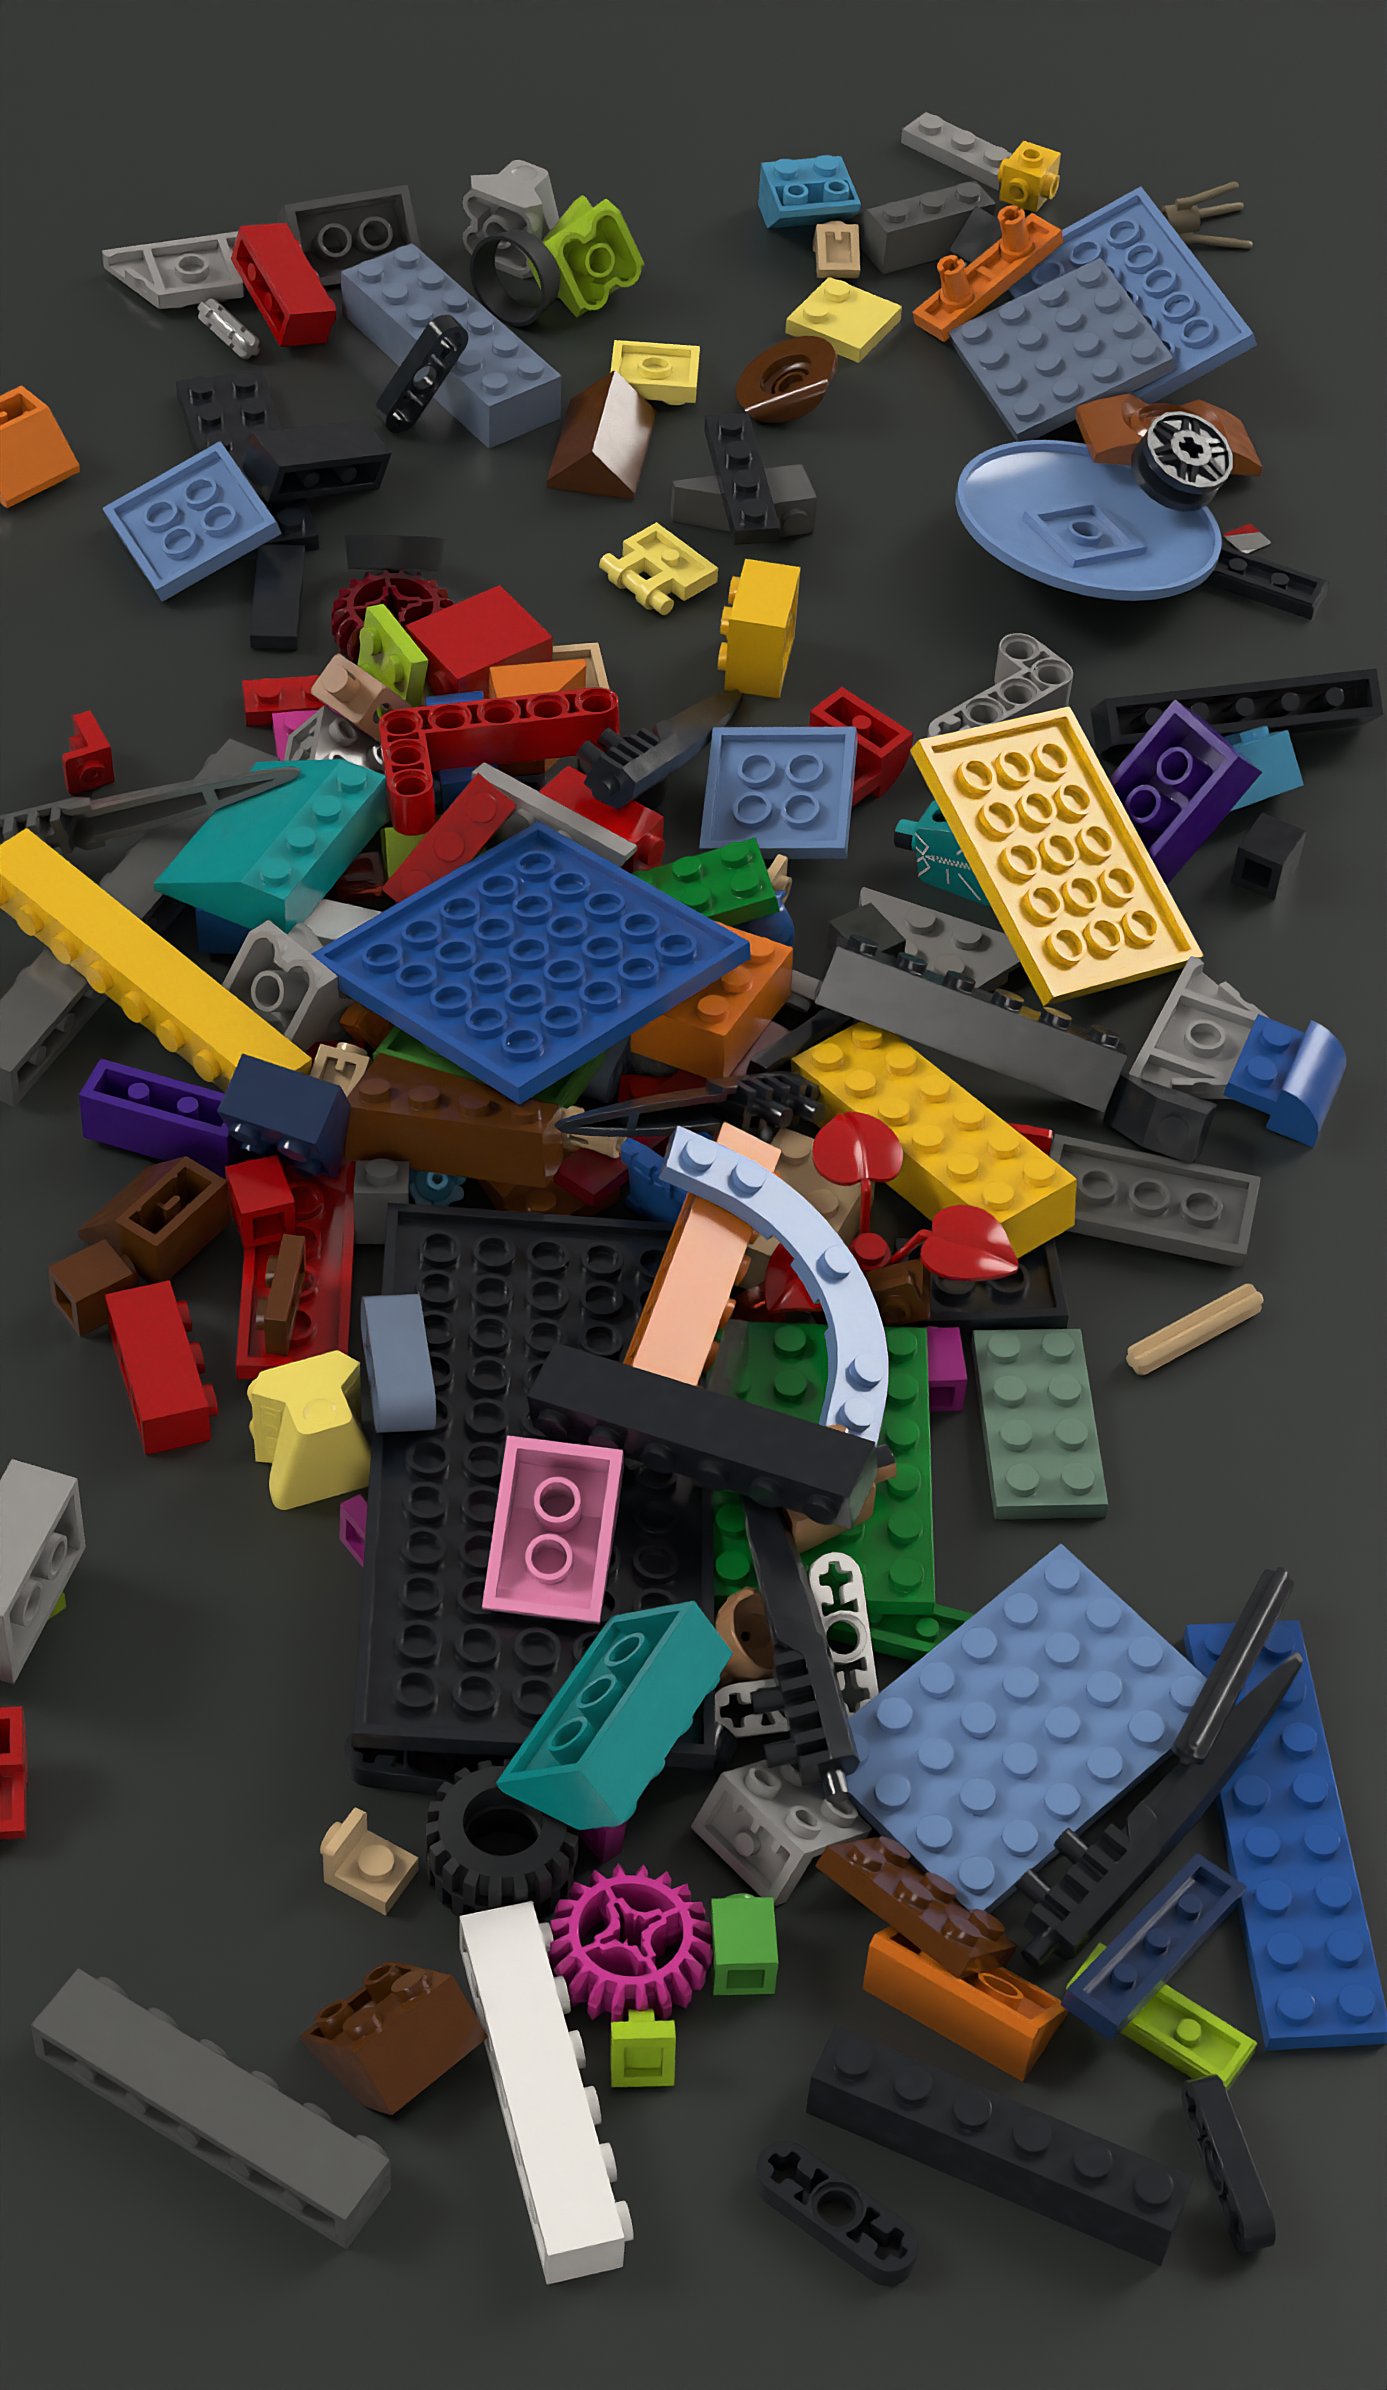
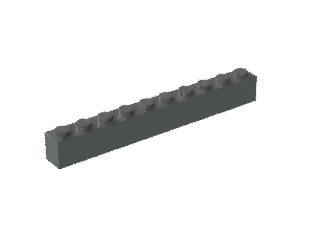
M229 738L216 754H211L207 758L203 769L193 780L249 772L256 762L280 761V758ZM216 809L151 828L138 843L135 842L129 847L125 858L112 873H107L102 878L99 887L161 936L187 904L154 891L153 883ZM46 945L43 952L31 966L21 970L15 984L0 1000V1101L13 1107L21 1101L108 998L105 993L101 994L95 991L87 979L71 965L61 963Z

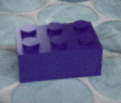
M1174 700L1111 775L1109 781L1164 883L1168 885L1263 772L1199 715Z

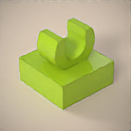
M652 2008L647 2011L628 2009L629 2022H611V2087L674 2086L676 2048L674 2020L654 2021V2010Z

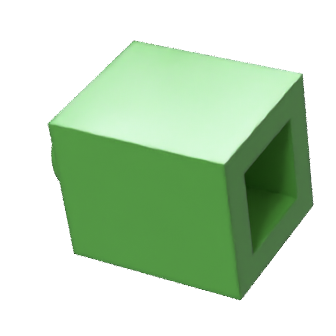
M739 1893L726 1898L712 1899L709 1923L712 1927V1942L710 1945L711 1949H713L711 1965L713 1995L775 1994L779 1962L773 1897H755L750 1894Z

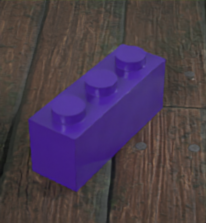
M100 1058L79 1094L84 1138L164 1161L187 1156L223 1178H226L225 1166L238 1164L243 1156L240 1152L241 1147L235 1138L228 1133V1127L217 1112L224 1093Z

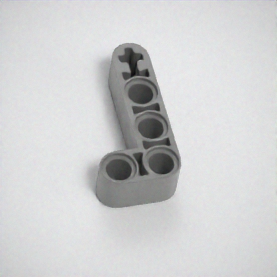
M1023 633L1006 635L999 644L994 677L995 685L934 719L929 725L927 738L1068 707L1073 670L1067 662L1032 636Z

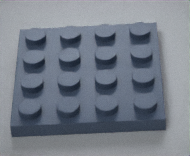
M1101 257L949 332L952 346L1017 442L1034 440L1075 420L1074 414L1076 407L1097 399L1131 393L1176 371L1174 357Z

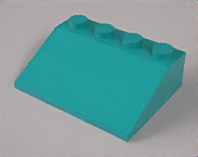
M344 759L256 762L249 772L285 767H295L300 769L301 772L295 779L243 800L217 808L153 883L154 891L251 930L270 920L288 935L296 924L303 923L386 821V776Z

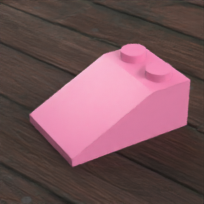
M507 1435L482 1603L483 1610L600 1624L624 1472L623 1450Z

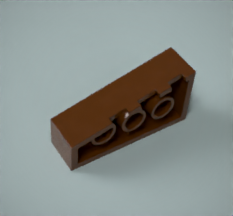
M379 1053L347 1096L351 1104L344 1146L345 1157L348 1161H372L375 1159L409 1161V1169L545 1189L564 1161L562 1132L554 1126L557 1121L561 1120L560 1106L535 1098H529L519 1105L490 1085L383 1053Z

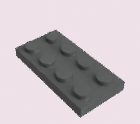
M1055 1134L1050 1158L1077 1179L1075 1224L1066 1231L1243 1268L1261 1177Z

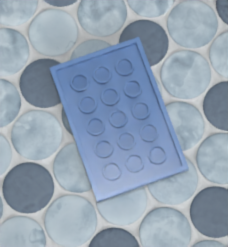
M1141 186L1063 229L1064 243L1006 290L1009 297L1014 300L1101 257L1174 357L1176 371L1131 392L1132 395L1147 404L1160 400L1257 346L1254 333Z
M1060 1544L849 1718L860 1763L853 1774L846 1776L850 1792L848 1800L854 1804L858 1813L881 1836L898 1842L910 1853L911 1857L908 1861L925 1874L931 1872L950 1882L957 1890V1895L954 1899L970 1913L974 1909H980L990 1914L1017 1890L1015 1887L1016 1883L1029 1868L1037 1873L1060 1853L1053 1844L1068 1827L1080 1836L1174 1754L1172 1745L1207 1678L1065 1546Z

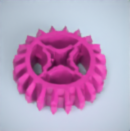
M619 1863L613 1869L612 1878L606 1879L594 1869L589 1877V1887L576 1882L573 1883L572 1888L569 1890V1900L559 1899L555 1907L554 1920H551L549 1924L554 1941L550 1943V1951H547L550 1967L554 1968L553 1977L563 1975L571 2007L588 2001L587 2013L592 2021L603 2011L611 2013L612 2022H622L624 2015H628V2009L647 2011L653 2008L654 2013L666 2021L671 2015L672 2004L687 2008V2005L691 2002L692 1990L701 1991V1988L704 1986L706 1980L705 1970H708V1967L712 1965L713 1949H711L710 1945L712 1942V1927L709 1922H705V1909L702 1902H690L691 1891L688 1888V1884L671 1889V1877H669L667 1871L654 1880L648 1878V1870L644 1864L636 1871V1875H625V1871ZM603 1921L605 1931L595 1935L593 1943L582 1947L581 1941L585 1934L594 1925ZM677 1943L679 1951L675 1957L663 1968L657 1970L655 1959L665 1954L666 1947Z

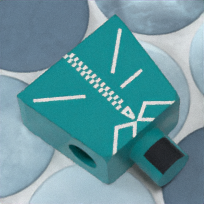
M936 800L932 801L919 822L907 819L899 821L894 834V845L898 848L916 852L918 877L924 883L991 907Z

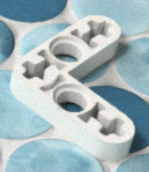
M831 1552L821 1556L810 1565L807 1577L820 1613L825 1634L829 1626L837 1621L850 1624L856 1631L857 1645L851 1653L846 1655L838 1654L832 1651L831 1648L830 1652L834 1665H845L858 1659L861 1660L862 1670L854 1669L850 1671L853 1689H863L865 1699L855 1705V1712H857L878 1695L863 1580L860 1568L852 1557L844 1553ZM828 1564H835L837 1573L847 1574L848 1583L839 1587L840 1605L852 1601L854 1612L840 1610L826 1617L823 1616L821 1606L830 1607L834 1604L830 1586H821L819 1582V1577L828 1572ZM841 1671L836 1674L840 1689L843 1690L845 1688L844 1673ZM774 1679L735 1683L725 1686L715 1693L716 1722L728 1728L736 1739L788 1732L787 1720L779 1711L766 1713L771 1725H761L763 1714H750L741 1718V1728H733L731 1718H721L720 1708L729 1704V1695H736L739 1704H751L750 1692L776 1687ZM844 1703L849 1719L855 1713H849V1708L847 1704Z

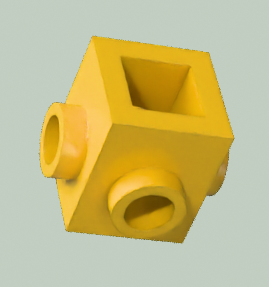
M1023 141L1010 158L1003 159L997 174V181L1001 183L999 200L1016 205L1019 209L1037 212L1047 199H1052L1056 194L1060 180L1058 171L1061 153Z

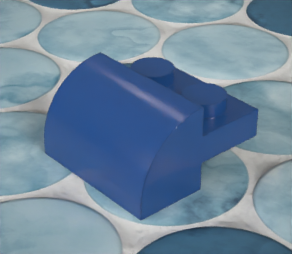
M1258 1014L1223 1096L1270 1114L1271 1116L1265 1128L1314 1147L1346 1069L1345 1051L1338 1039L1328 1029L1312 1020L1306 1033Z

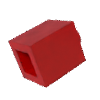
M278 1155L225 1166L226 1180L228 1181L229 1207L244 1249L281 1241L283 1234L296 1235L295 1202Z

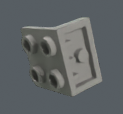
M325 705L288 736L284 761L344 759L384 775L381 743H378L355 727L348 719L339 716ZM386 789V821L382 824V826H384L387 822H389V818H390V809H389V803H388L387 789Z
M766 1760L723 1772L691 1825V1828L759 1896L773 1897L774 1907L787 1902L813 1857L822 1855L827 1846L866 1839L872 1830V1827L858 1814L856 1807L848 1799L840 1803L827 1802L822 1783L802 1786L799 1766L796 1763L768 1769Z

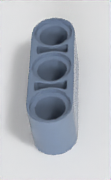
M419 1294L362 1297L361 1331L376 1432L434 1430L436 1425V1397Z

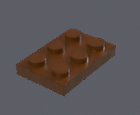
M880 1836L827 1846L815 1865L957 1978L1006 1966L1018 1947L1016 1943L1003 1934L1005 1927L998 1919L980 1909H974L970 1913L954 1899L957 1895V1890L950 1882L931 1872L925 1874L908 1861L911 1857L910 1853L901 1844L888 1837Z

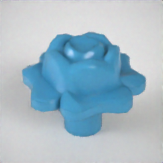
M409 1169V1196L414 1199L415 1204L448 1207L451 1203L460 1201L464 1197V1191L459 1185L466 1181V1177Z

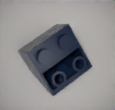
M242 1053L217 1110L229 1129L228 1133L235 1138L241 1147L240 1152L256 1160L278 1155L280 1161L288 1163V1168L300 1176L317 1180L319 1175H323L337 1180L341 1171L351 1104L341 1086Z

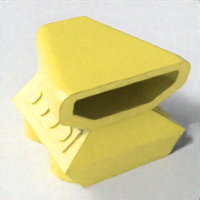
M336 1350L261 1371L247 1390L253 1412V1419L250 1421L249 1429L254 1439L256 1462L272 1463L269 1491L275 1507L280 1510H289L369 1486L371 1444L362 1429L360 1362Z

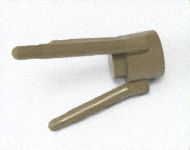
M1237 182L1218 186L1191 197L1176 199L1175 204L1162 206L1161 213L1186 245L1201 244L1250 249L1252 247V242L1248 240L1193 234V231L1200 229V218L1243 209L1244 205L1241 202L1198 209L1196 206L1199 203L1236 190L1239 186Z

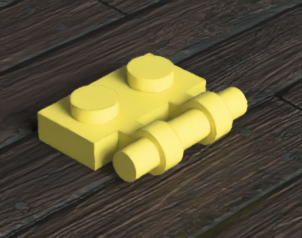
M657 522L623 541L624 557L618 559L611 553H608L601 558L599 567L608 574L610 582L619 589L627 588L636 595V601L647 610L655 609L661 615H667L674 606V601L667 594L672 592L685 601L717 583L718 567ZM644 571L648 575H650L651 578L646 580L639 574Z

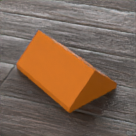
M892 1926L874 1934L869 1945L863 1990L1021 2082H1024L1068 2013V2010L1061 2006L1062 2000L1004 1967L957 1978Z

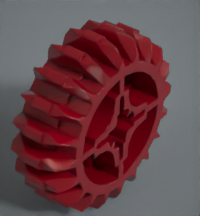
M383 569L382 573L376 576L366 572L363 581L350 579L348 588L339 589V595L337 600L333 601V608L331 609V633L334 636V642L339 647L340 654L348 655L350 661L356 665L358 664L361 646L359 635L364 627L367 607L384 604L405 630V625L452 606L454 602L450 600L447 589L438 588L436 579L424 581L421 572H417L412 576L406 575L403 569L398 573H388Z

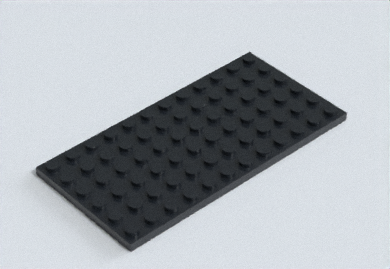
M388 1202L381 1296L419 1294L435 1388L436 1425L434 1430L377 1433L373 1417L351 1747L514 1757L611 1616L695 1601L715 1628L713 1490L703 1486L695 1479L673 1472L668 1474L659 1473L650 1469L645 1464L634 1470H629L624 1463L617 1523L600 1624L482 1609L507 1435L585 1445L569 1439H552L538 1429L533 1428L527 1399L533 1383L555 1342L620 1363L624 1362L676 1223ZM701 1372L697 1384L704 1387V1389H706V1374ZM715 1688L705 1696L693 1714V1722L690 1728L678 1737L664 1759V1766L714 1768L716 1758Z

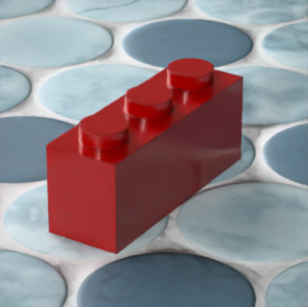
M287 223L240 226L231 261L279 346L288 347L327 343L332 324L335 323L337 317L336 305L333 299L329 298L319 280L317 271L311 267L303 253L300 242L295 239Z
M477 773L381 888L382 893L397 904L473 860L516 811L517 805L482 775Z
M170 1280L105 1294L108 1329L145 1455L210 1441V1418L218 1416V1406L212 1384L202 1385L199 1375L205 1374L200 1344L198 1341L189 1343L186 1333L192 1332V1323L186 1300L176 1302Z

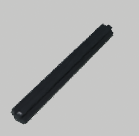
M1278 1567L1276 1571L1266 1569L1256 1584L1172 1745V1751L1180 1757L1179 1763L1185 1767H1190L1191 1763L1202 1765L1215 1744L1294 1589V1581L1287 1577L1288 1570Z

